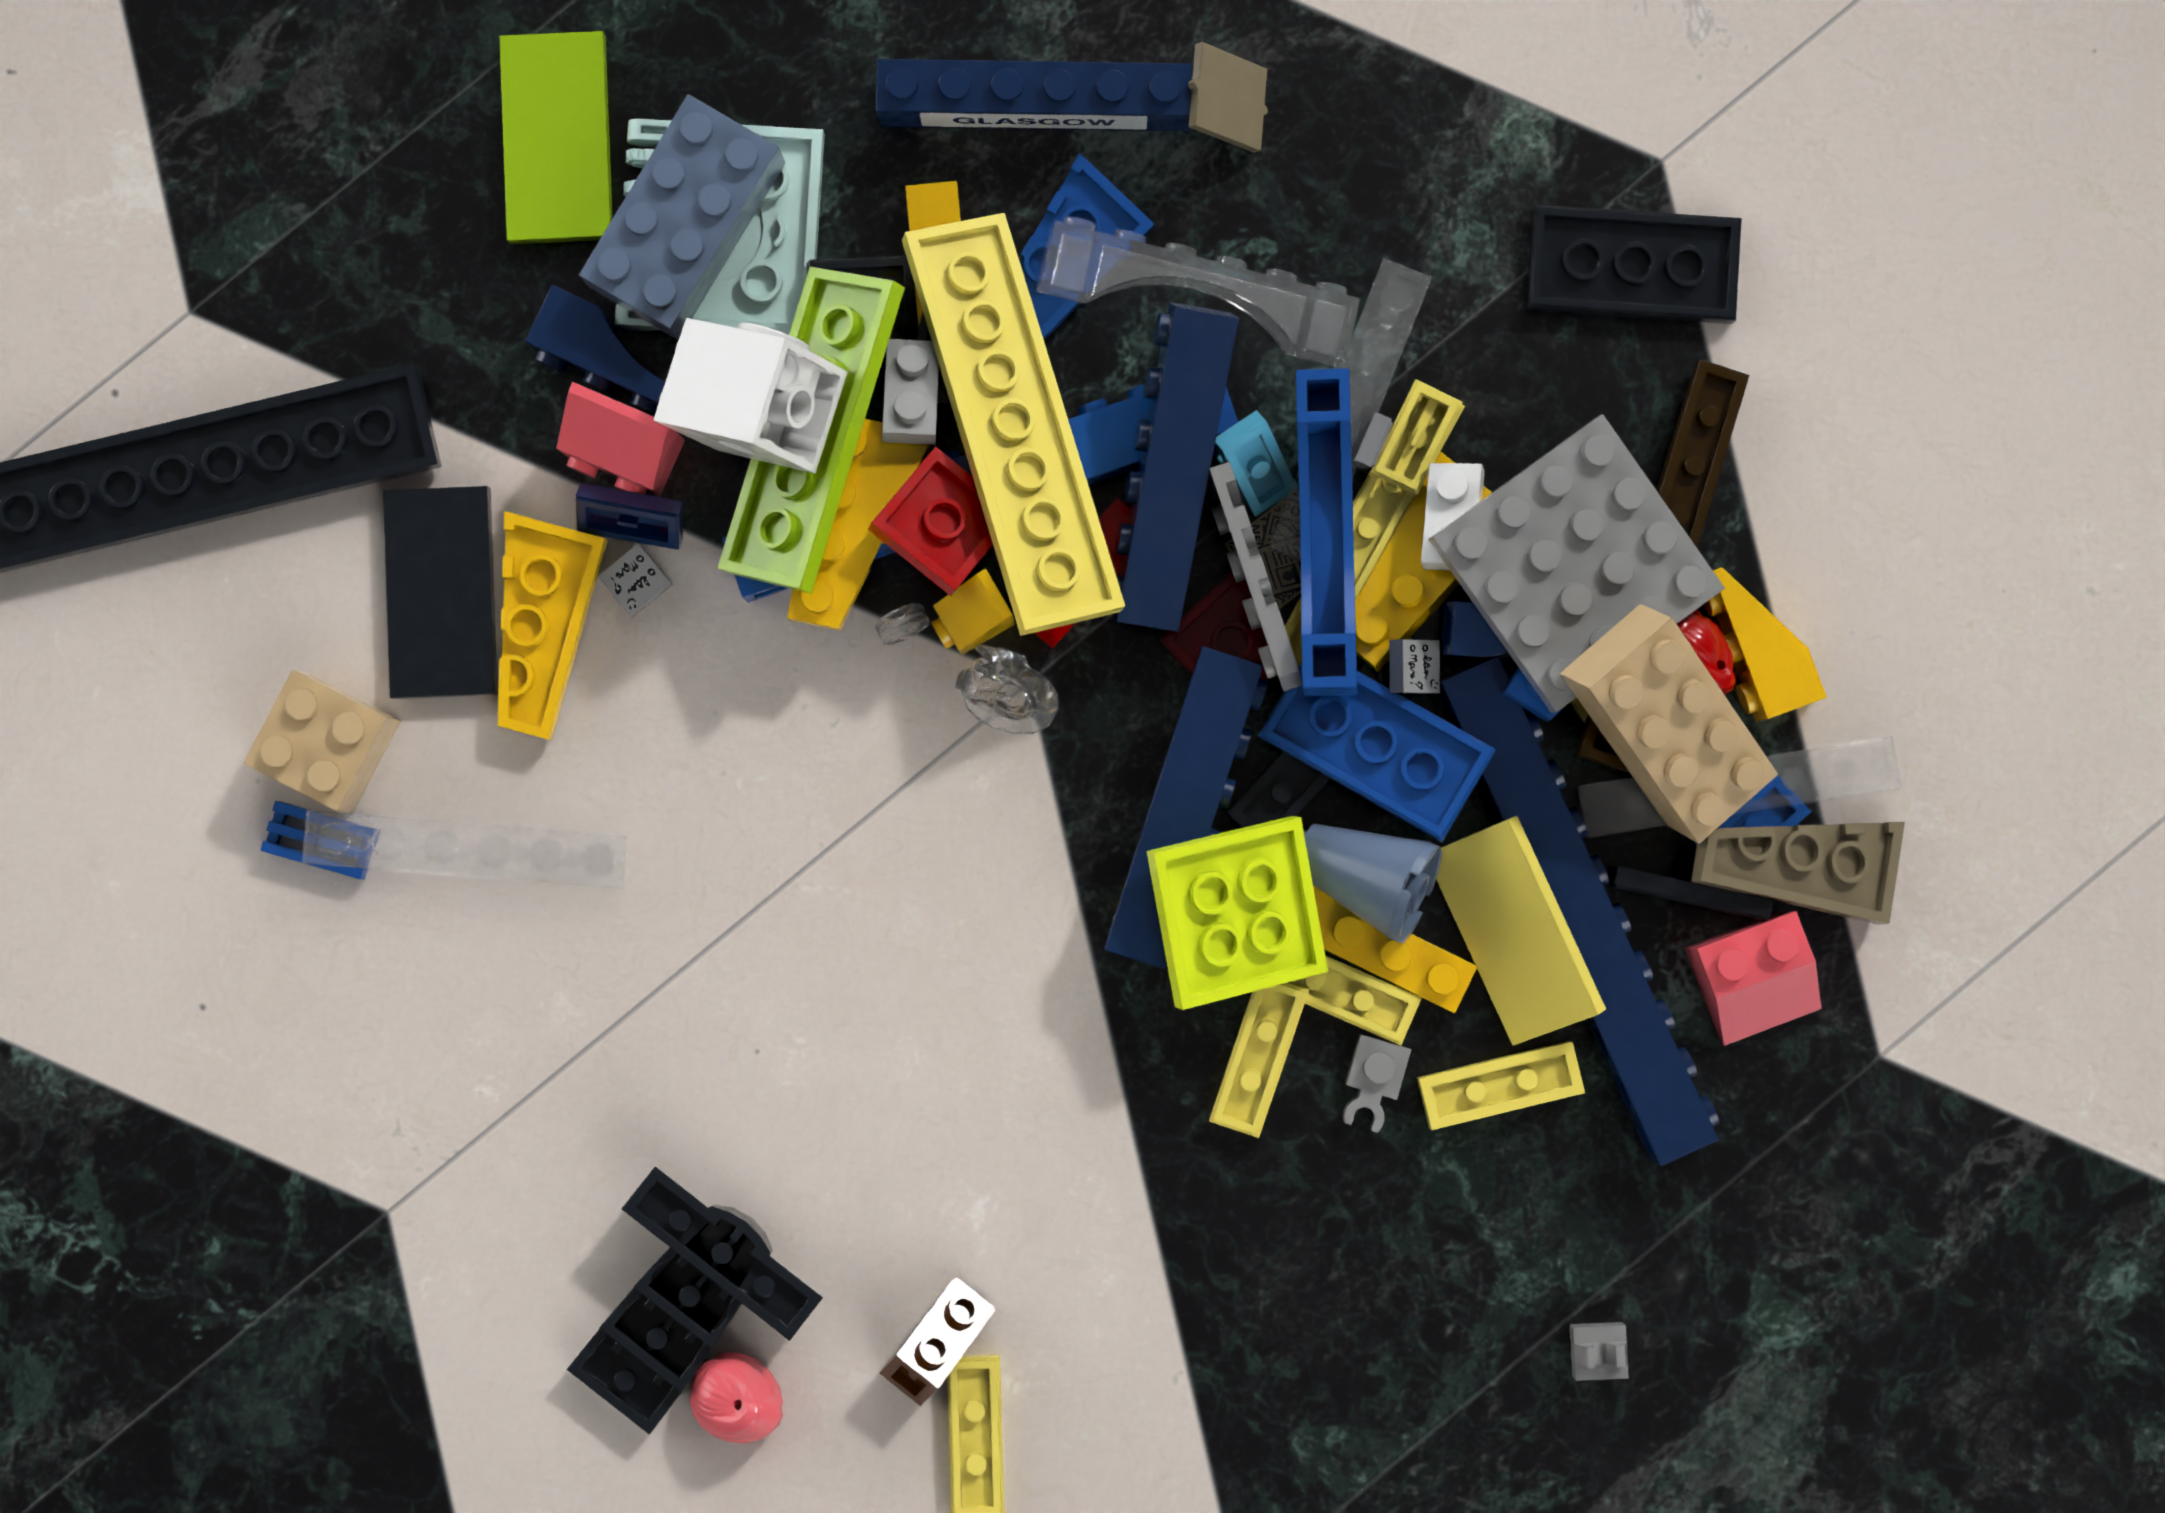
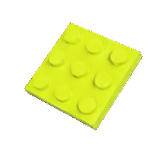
M1289 816L1146 851L1176 1008L1185 1010L1328 972L1301 817Z

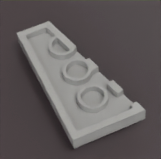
M1227 462L1212 467L1210 471L1220 503L1212 505L1211 509L1220 536L1231 533L1236 550L1226 554L1236 583L1244 580L1247 581L1252 598L1242 602L1251 629L1253 631L1262 628L1268 646L1258 649L1267 678L1278 676L1283 691L1301 686L1303 682L1277 602L1275 601L1262 557L1259 554L1245 506L1241 500L1231 463Z

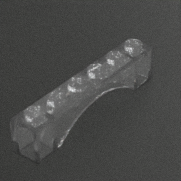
M1065 217L1064 222L1055 220L1049 230L1036 292L1087 304L1106 294L1136 286L1171 285L1196 289L1221 298L1247 313L1273 337L1286 355L1333 367L1338 366L1347 359L1360 298L1346 295L1347 288L1330 282H1317L1316 287L1296 282L1297 276L1295 274L1279 269H1267L1266 274L1246 269L1247 263L1245 261L1228 256H1217L1216 261L1197 257L1196 249L1183 244L1167 243L1165 248L1146 244L1145 236L1132 231L1116 230L1115 235L1095 231L1096 225L1093 222L1076 217Z

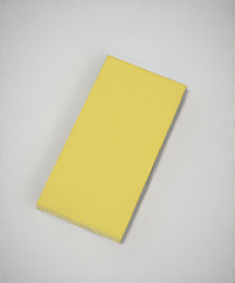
M1517 815L1439 848L1442 850V858L1436 880L1473 961L1478 966L1479 974L1512 1046L1594 1017L1606 1010Z

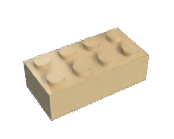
M1639 604L1560 673L1667 826L1698 844L1778 775L1670 616Z

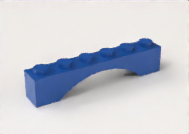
M1350 369L1296 370L1304 696L1357 695Z

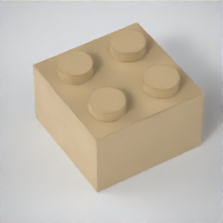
M292 669L243 764L337 812L353 813L401 720L311 674Z

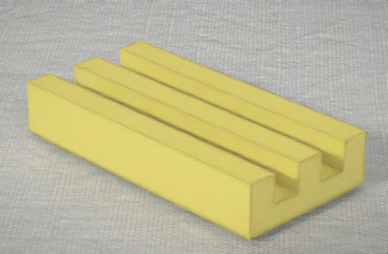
M1415 379L1390 429L1377 462L1368 475L1377 480L1378 478L1388 482V485L1396 489L1399 487L1407 491L1406 494L1415 498L1428 475L1429 463L1434 462L1463 402ZM1419 395L1428 398V401L1393 471L1385 467ZM1440 404L1446 407L1447 410L1413 480L1403 475L1437 405Z

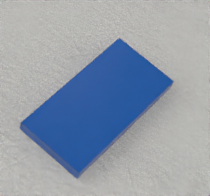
M1301 662V664L1299 665L1298 669H1299V672H1300V675H1301V679H1302V662ZM1357 671V695L1304 696L1303 685L1284 691L1258 735L1259 738L1441 843L1496 752L1495 748L1397 693H1390L1389 688Z

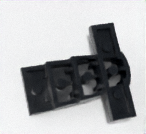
M656 1166L621 1209L668 1245L669 1249L634 1285V1288L604 1321L599 1330L566 1369L649 1435L707 1358L741 1304L790 1341L823 1299L820 1294L770 1256L773 1249L765 1231L752 1217L733 1207L712 1205L708 1208Z

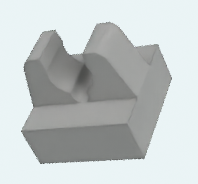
M1624 1323L1570 1324L1572 1377L1576 1381L1629 1378L1627 1336Z

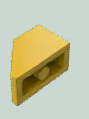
M987 569L977 573L959 586L952 596L947 595L933 605L939 618L930 622L945 649L956 645L961 655L1015 625L1013 614Z

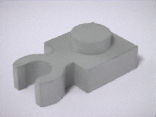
M1359 1034L1345 1081L1346 1085L1358 1088L1359 1090L1357 1097L1352 1098L1344 1107V1123L1352 1125L1355 1112L1360 1108L1366 1107L1373 1114L1370 1130L1376 1133L1380 1131L1385 1118L1383 1108L1380 1105L1381 1098L1385 1096L1397 1100L1412 1049Z

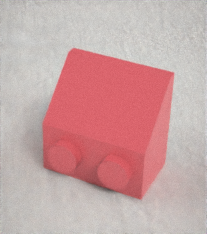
M572 382L567 394L556 449L566 457H569L566 466L581 474L595 479L598 471L617 478L614 487L619 490L645 494L647 491L660 497L685 440L677 431L653 421V416Z
M1779 911L1771 914V918L1767 919V921L1755 920L1684 947L1722 1046L1822 1009L1816 961L1796 911Z

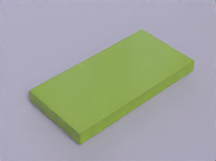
M603 31L499 36L507 241L510 244L600 240L613 219L606 36Z

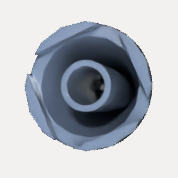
M1320 824L1311 825L1307 832L1304 831L1313 885L1389 939L1405 943L1423 914L1418 909L1424 896L1430 897L1435 885L1442 858L1440 846L1430 841Z

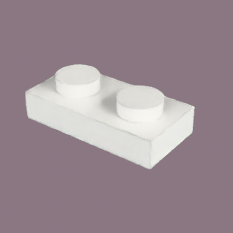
M1429 463L1421 564L1424 570H1450L1428 539L1482 500L1485 472L1482 464Z

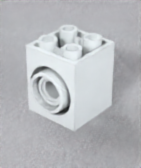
M686 318L653 421L720 452L816 473L848 371L811 352L809 345L805 342L768 327L751 323H739L737 328Z

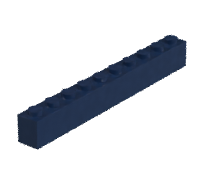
M1499 656L1441 681L1440 693L1438 694L1452 725L1496 749L1495 754L1478 782L1497 823L1516 815L1519 818L1606 1007V1010L1599 1015L1586 1020L1650 1161L1663 1166L1718 1141L1719 1139L1713 1126L1719 1124V1118L1710 1099L1706 1095L1701 1097L1698 1095L1691 1079L1697 1076L1696 1067L1685 1047L1677 1049L1669 1031L1675 1027L1673 1016L1662 998L1655 1000L1647 981L1653 979V974L1645 956L1640 950L1633 952L1625 933L1631 931V925L1625 911L1618 902L1611 904L1603 886L1609 883L1606 869L1598 855L1595 854L1590 857L1582 840V837L1588 835L1585 823L1575 806L1568 809L1560 792V789L1566 787L1564 777L1555 760L1550 759L1546 761L1538 743L1544 739V735L1537 718L1530 711L1524 713L1522 706L1502 695L1515 670L1510 663L1503 665Z

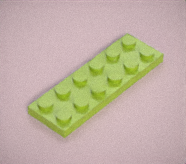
M810 266L789 335L808 344L810 351L848 371L816 473L755 459L750 460L717 569L729 574L812 594L905 287L893 280Z

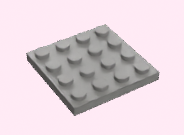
M1603 414L1594 418L1428 539L1551 713L1558 712L1577 698L1560 673L1639 604L1672 617L1677 624L1725 589Z

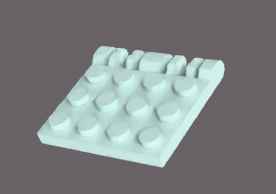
M630 119L628 121L627 143L639 147L655 148L672 120ZM742 125L777 145L786 163L692 319L737 328L739 323H751L789 335L807 277L806 263L809 260L817 259L825 134L823 129ZM629 149L626 151V163L637 168H643L654 149ZM636 180L624 182L623 195L627 196ZM616 305L614 327L632 331L660 330L621 306Z

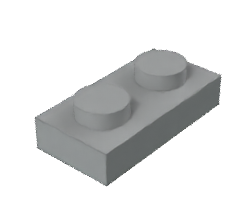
M889 339L886 349L882 442L935 445L939 363L932 341Z

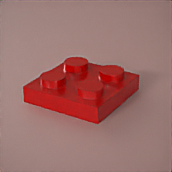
M936 446L868 527L870 532L950 596L953 595L993 546L973 476Z

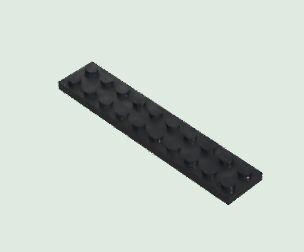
M415 363L0 462V573L442 467L419 367Z

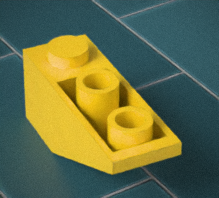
M1722 567L1713 570L1725 589L1704 603L1703 606L1709 616L1716 615L1720 629L1733 654L1734 666L1741 684L1736 686V692L1745 713H1752L1755 722L1827 698L1809 648Z

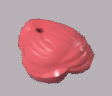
M736 1352L721 1353L714 1359L703 1363L691 1381L689 1401L693 1416L704 1430L718 1439L741 1444L759 1441L780 1425L783 1417V1399L780 1386L770 1370L755 1358Z

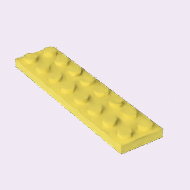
M1005 213L905 232L902 244L1020 636L1121 612L1125 607V603Z

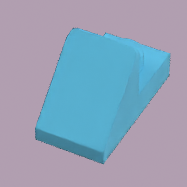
M1257 410L1216 437V447H1214L1213 455L1219 465L1227 462L1231 463L1240 496L1254 517L1298 489L1267 421Z

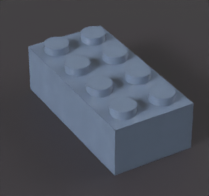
M687 94L579 276L590 289L679 340L686 318L692 319L784 167L786 162L780 148Z

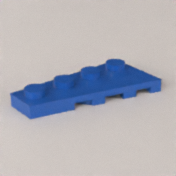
M1081 153L1075 159L1067 178L1060 190L1056 192L1046 209V214L1033 236L1028 240L1019 258L1044 341L1154 229V223Z

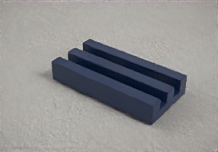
M580 483L576 493L577 531L675 550L680 549L683 539V530H681L683 525V516L681 515L683 501Z

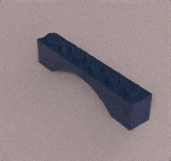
M552 285L525 340L526 343L538 352L535 360L560 373H564L567 366L585 374L582 379L583 383L605 394L611 395L613 388L623 391L632 396L629 401L630 405L655 416L665 381L651 374L630 355L619 340L608 316L600 306Z

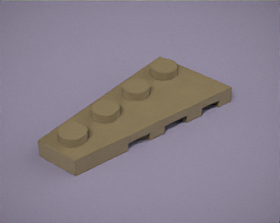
M1905 822L1717 828L1700 844L1697 843L1691 882L1877 925L1889 924Z

